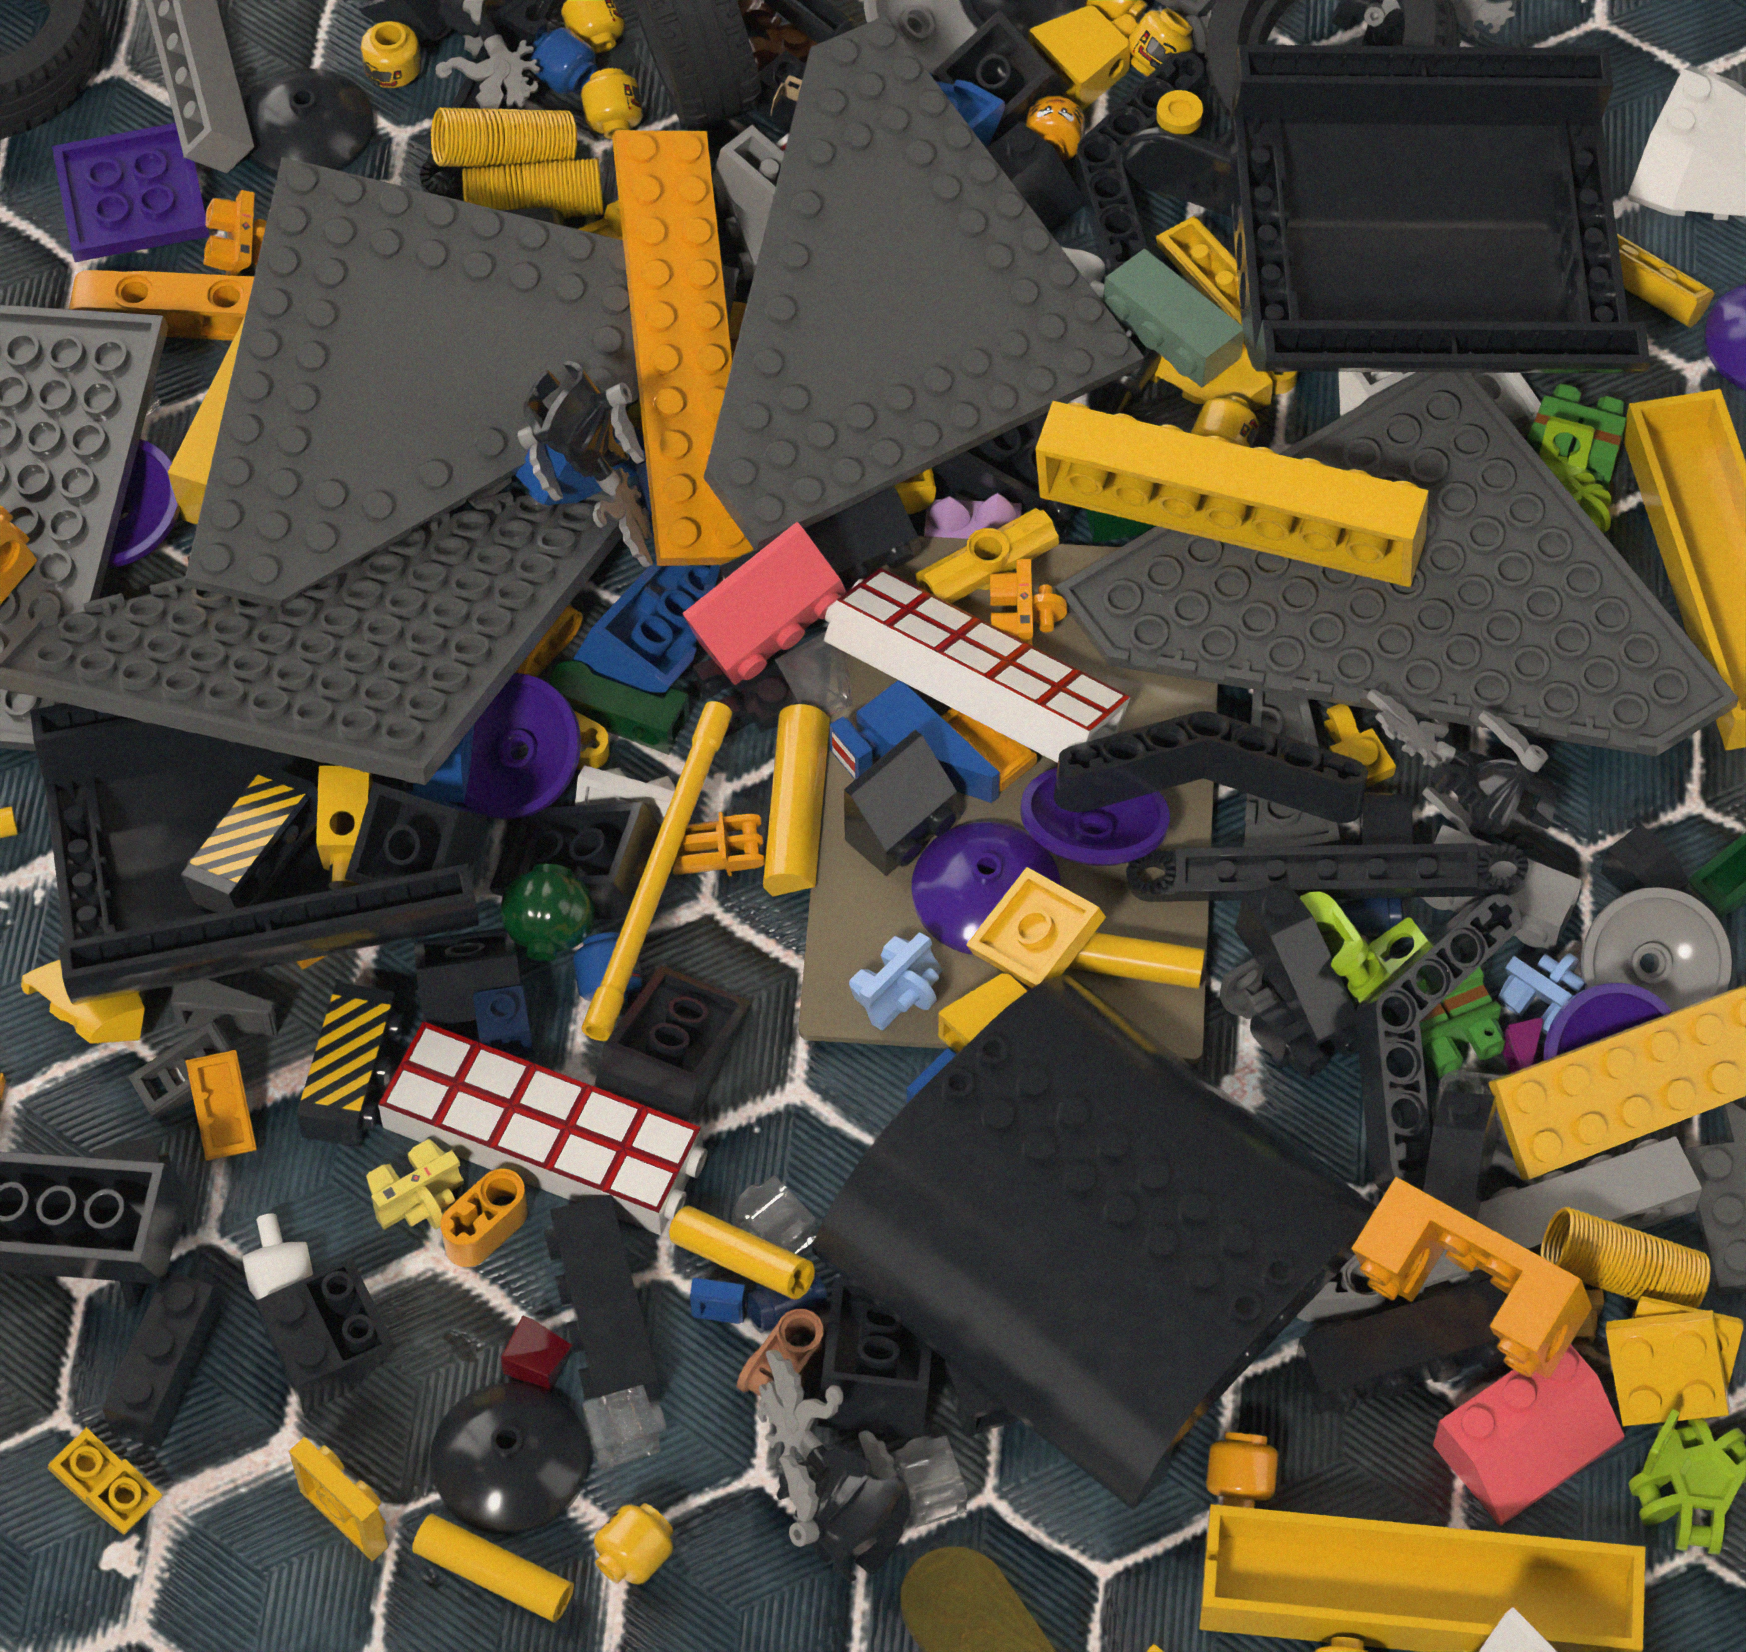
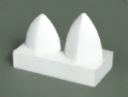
M584 766L578 775L575 806L643 802L660 825H662L674 794L675 786L669 776L644 783L627 778L619 768L602 771Z

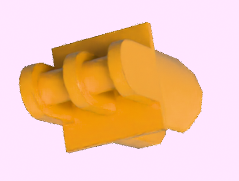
M718 812L719 820L688 824L672 866L673 874L683 875L726 869L730 877L732 876V871L762 867L765 864V859L763 855L759 854V847L763 845V837L757 834V827L761 825V817L757 814L724 817L722 812ZM742 830L743 835L729 836L731 831ZM744 850V855L731 856V851Z

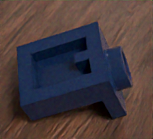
M521 986L476 992L473 995L480 1043L518 1058L534 1056L523 988Z

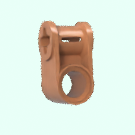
M794 1309L783 1315L760 1349L753 1353L743 1367L736 1387L744 1393L751 1390L761 1397L759 1386L774 1381L765 1353L775 1349L781 1353L784 1359H791L794 1371L801 1376L800 1386L803 1389L825 1356L824 1329L820 1318L814 1312L807 1309ZM797 1334H807L814 1338L809 1345L804 1347H795L788 1342Z

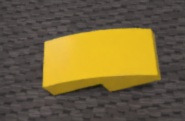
M87 1427L48 1464V1470L88 1507L123 1535L163 1497L126 1459L121 1461Z

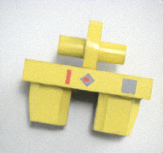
M427 1139L413 1147L408 1153L409 1162L415 1169L414 1172L400 1179L390 1164H383L369 1172L366 1176L372 1194L376 1219L384 1230L404 1218L410 1227L427 1219L430 1225L437 1230L440 1228L443 1216L441 1210L456 1202L451 1191L464 1184L458 1169L460 1161L452 1150L444 1153L431 1139Z

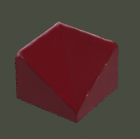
M522 1316L501 1356L503 1373L551 1392L572 1351V1346L540 1323Z

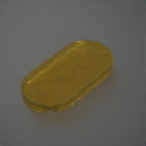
M958 1546L939 1548L919 1558L907 1572L901 1588V1614L905 1626L922 1652H1056L1000 1569L982 1553Z

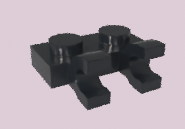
M773 655L766 660L765 668L757 676L750 680L742 679L736 685L729 680L714 660H707L693 666V672L698 680L692 682V688L701 702L729 687H732L737 695L717 701L725 704L732 711V717L724 738L751 723H755L760 733L778 726L779 713L783 708L790 705L804 704Z

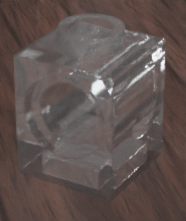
M774 1175L762 1185L757 1183L747 1188L737 1200V1205H735L736 1227L794 1254H798L815 1240V1217Z
M643 1385L582 1403L586 1429L599 1470L661 1452L658 1433L667 1431L664 1416L658 1400L648 1401Z
M947 1435L936 1439L929 1436L919 1437L906 1443L903 1449L896 1451L897 1476L902 1477L907 1483L910 1495V1513L916 1528L966 1513L967 1491Z

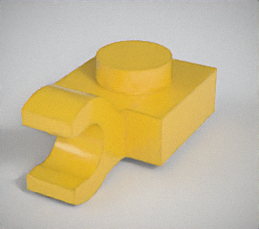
M1337 704L1328 708L1326 712L1330 719L1324 721V726L1336 743L1330 746L1329 751L1356 759L1366 766L1368 777L1365 788L1394 776L1396 765L1373 728L1359 733L1354 716L1348 705Z

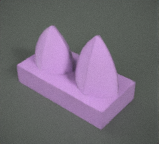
M998 493L985 501L957 500L951 496L944 499H934L933 503L926 508L924 536L968 539L976 530L982 528L998 529L1021 516V503H1010Z

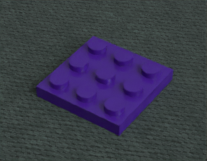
M176 123L52 146L74 262L210 237L209 230L205 226L206 215L195 162L184 158Z

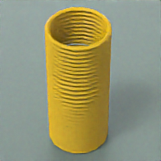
M439 107L432 120V154L436 164L441 167H495L496 165L499 167L501 164L505 167L507 164L509 166L513 164L516 168L517 164L521 166L523 163L526 165L532 162L540 164L541 162L545 163L547 161L549 163L555 160L557 162L559 160L562 162L564 160L572 161L575 159L577 150L576 122L574 116L568 110Z
M597 157L590 160L582 158L581 161L573 159L572 161L564 160L563 162L561 160L559 162L556 160L554 162L550 161L549 163L546 161L540 164L538 162L536 164L533 162L531 164L527 163L526 165L523 163L521 166L517 164L516 170L513 164L511 166L507 164L505 170L502 164L499 167L496 165L490 168L488 166L486 168L483 166L481 168L473 167L472 169L464 167L462 170L464 202L496 210L549 207L559 210L565 219L566 217L570 219L571 216L579 218L580 216L588 217L590 215L593 217L594 215H603L600 168Z
M1563 1207L1555 1213L1547 1226L1541 1245L1540 1255L1542 1258L1577 1276L1584 1284L1629 1297L1636 1301L1640 1297L1645 1296L1697 1309L1703 1301L1710 1281V1260L1705 1252L1696 1251V1249L1663 1240V1238H1658L1657 1236L1646 1234V1232L1631 1229L1630 1227L1622 1226L1621 1224L1613 1223L1612 1221L1598 1218V1216L1589 1215V1213L1580 1212L1570 1207Z

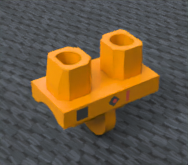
M241 190L235 201L218 198L211 200L206 210L205 226L211 229L226 231L227 238L210 235L204 250V265L224 270L225 275L241 276V270L249 267L251 260L254 264L258 263L267 221L256 219L253 222L254 192Z
M1016 559V572L990 574V606L1017 605V613H991V625L1032 645L1033 622L1039 623L1040 631L1047 633L1054 630L1055 622L1061 621L1066 617L1067 602L1062 596L1053 594L1051 585H1041L1038 588V594L1032 596L1031 559Z

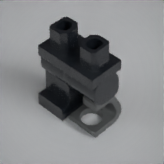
M1255 958L1223 975L1220 988V999L1223 1007L1232 1014L1251 1019L1250 1031L1252 1036L1267 1052L1272 1054L1271 1060L1280 1070L1291 1064L1305 1079L1320 1073L1327 1066L1329 1055L1322 1046L1330 1041L1342 1056L1348 1057L1358 1051L1356 1027L1316 1046ZM1262 978L1279 997L1280 1001H1276L1273 998V993L1269 988L1263 989ZM1348 992L1349 997L1354 1005V1008L1357 1011L1359 1001L1356 999V997L1352 995L1351 992Z

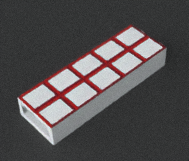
M882 568L864 580L859 579L853 588L844 595H838L839 598L826 611L825 620L829 624L823 641L1057 763L1060 752L1067 747L1117 734L1131 697Z
M424 1021L378 1104L382 1125L385 1129L421 1143L431 1139L442 1151L449 1152L452 1150L457 1157L491 1170H512L521 1177L524 1183L576 1203L611 1195L617 1219L658 1235H662L669 1219L673 1220L676 1213L684 1207L686 1192L683 1190L690 1176L697 1178L700 1175L707 1158V1149L703 1148L702 1129L697 1125Z

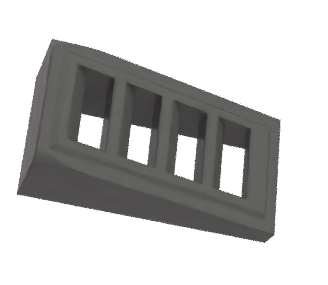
M208 979L174 985L171 1005L179 1028L198 1030L213 1020L225 1032L265 1036L277 1035L278 1022L274 1005L271 1001Z
M213 1020L128 1076L154 1119L193 1099L185 1060L209 1056L207 1051L213 1048L216 1049L217 1053L236 1050L225 1031ZM237 1052L240 1069L243 1072L247 1067ZM176 1067L185 1079L180 1085H177L169 1072ZM157 1077L161 1079L168 1091L162 1097L159 1096L151 1083V1080Z

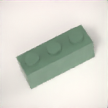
M1145 248L1105 277L1103 303L1116 321L1122 323L1138 336L1147 348L1154 349L1169 361L1179 374L1190 378L1201 388L1241 358L1244 339L1243 327Z

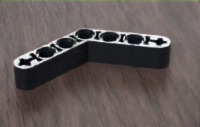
M1179 52L1168 57L1078 143L1076 180L1080 193L1084 198V208L1098 256L1106 267L1105 277L1144 248L1149 251L1126 177L1127 171L1123 167L1120 157L1123 144L1132 134L1143 129L1156 128L1159 125L1156 118L1157 104L1166 93L1184 90L1195 94L1202 101L1204 65L1197 55L1189 52Z
M1198 711L1063 749L1058 758L1053 799L1062 809L1079 813L1204 778L1332 822L1349 823L1360 817L1368 770L1364 764L1356 759L1218 713Z
M1491 895L1463 908L1363 999L1357 1007L1355 1018L1370 1174L1375 1185L1384 1192H1387L1395 1177L1415 1188L1425 1184L1431 1146V1133L1420 1021L1517 932L1521 923L1520 909L1516 902L1506 895ZM1491 919L1487 925V931L1481 933L1476 929ZM1451 942L1456 944L1460 950V962L1451 953ZM1417 973L1422 975L1426 981V994L1417 986ZM1382 1004L1386 1005L1392 1013L1393 1020L1391 1025L1385 1022L1382 1017ZM1387 1055L1393 1057L1397 1064L1396 1076L1391 1074L1387 1068ZM1392 1106L1397 1107L1401 1112V1127L1397 1126L1392 1120ZM1403 1139L1402 1144L1395 1145V1141ZM1398 1165H1404L1405 1170H1399Z

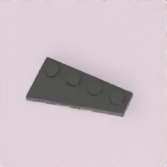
M1253 690L1251 725L1319 747L1307 698ZM1247 794L1244 847L1341 845L1336 822Z

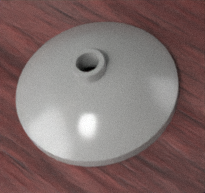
M864 0L867 23L886 16L926 70L932 73L933 79H940L934 73V70L977 31L964 14L959 0Z
M1643 888L1631 891L1613 900L1597 915L1586 934L1581 954V972L1585 989L1607 983L1636 985L1658 996L1673 1012L1726 992L1732 970L1729 941L1716 916L1707 906L1691 895L1669 888ZM1647 953L1654 959V967L1649 972L1643 971L1640 966L1642 956Z

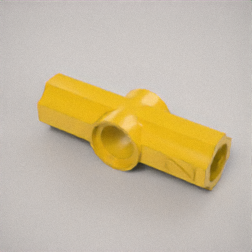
M1035 508L998 529L982 528L976 530L968 538L967 546L917 572L916 583L919 588L952 604L977 589L990 590V574L1010 572L1016 569V559L1032 560L1059 545V535L1044 510L1040 511ZM983 558H992L993 560H983Z

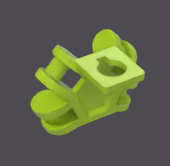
M1551 416L1547 421L1539 457L1604 534L1611 526V517L1608 511L1611 504V495L1604 486L1596 484V479L1586 469L1595 430L1588 425ZM1559 433L1573 434L1580 442V448L1571 452L1569 458L1559 455L1560 449L1554 442V437Z
M1309 892L1300 897L1314 917L1320 933L1325 932L1322 937L1334 956L1331 967L1337 975L1347 977L1349 980L1348 989L1354 997L1358 998L1359 1003L1428 941L1412 918L1407 917L1376 940L1367 944L1344 911L1328 894ZM1403 937L1414 939V947L1407 956L1400 959L1391 958L1387 962L1383 960L1389 955L1390 948L1396 940Z
M1672 1409L1664 1425L1658 1428V1436L1649 1452L1642 1473L1633 1477L1628 1485L1631 1494L1640 1498L1643 1507L1639 1511L1642 1524L1655 1525L1668 1520L1679 1512L1675 1532V1549L1687 1551L1688 1545L1707 1547L1708 1554L1719 1555L1723 1541L1725 1515L1742 1483H1746V1445L1744 1444L1746 1435L1739 1428H1735L1714 1442L1704 1418L1688 1420V1426L1675 1429L1680 1412ZM1671 1481L1676 1494L1662 1498L1659 1489ZM1693 1508L1712 1510L1709 1526L1692 1524Z

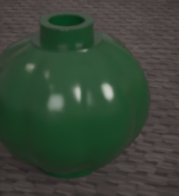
M554 864L536 865L533 867V872L522 874L515 878L502 895L501 919L503 925L514 942L527 948V956L529 958L539 961H554L557 959L558 952L577 947L586 940L592 930L595 916L593 900L586 886L580 880L573 878V871L566 867Z

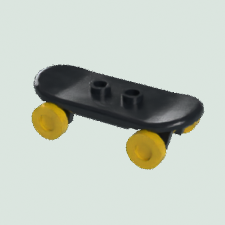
M1184 90L1166 93L1157 104L1156 118L1159 125L1156 128L1143 129L1136 132L1124 142L1120 154L1123 167L1138 183L1152 190L1174 196L1233 219L1231 149L1202 138H1193L1195 130L1201 125L1203 116L1202 102L1195 94Z

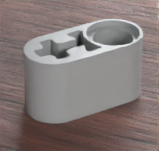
M1354 1255L1296 1317L1312 1322L1358 1320L1380 1313L1384 1308L1386 1297L1376 1291L1361 1292L1352 1285L1356 1282H1368L1370 1279L1360 1272L1359 1268L1361 1265ZM1337 1284H1340L1339 1292H1336Z

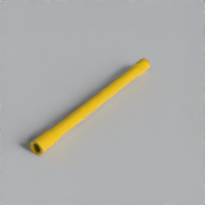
M716 701L707 702L701 713L692 737V746L604 977L594 993L581 1027L582 1032L594 1040L607 1041L615 1027L624 1003V993L714 755L720 749L730 723L732 711L723 703Z

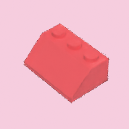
M796 522L682 614L699 644L729 680L736 685L742 679L750 680L757 676L765 668L766 660L781 648L787 650L797 644L804 636L805 629L818 618L821 620L825 619L828 607L836 602L839 598L838 595H844L846 590L841 579L802 526Z
M1570 1344L1549 1379L1537 1372H1534L1530 1378L1512 1370L1441 1419L1438 1424L1433 1447L1496 1523L1502 1526L1622 1442L1625 1436L1598 1375Z

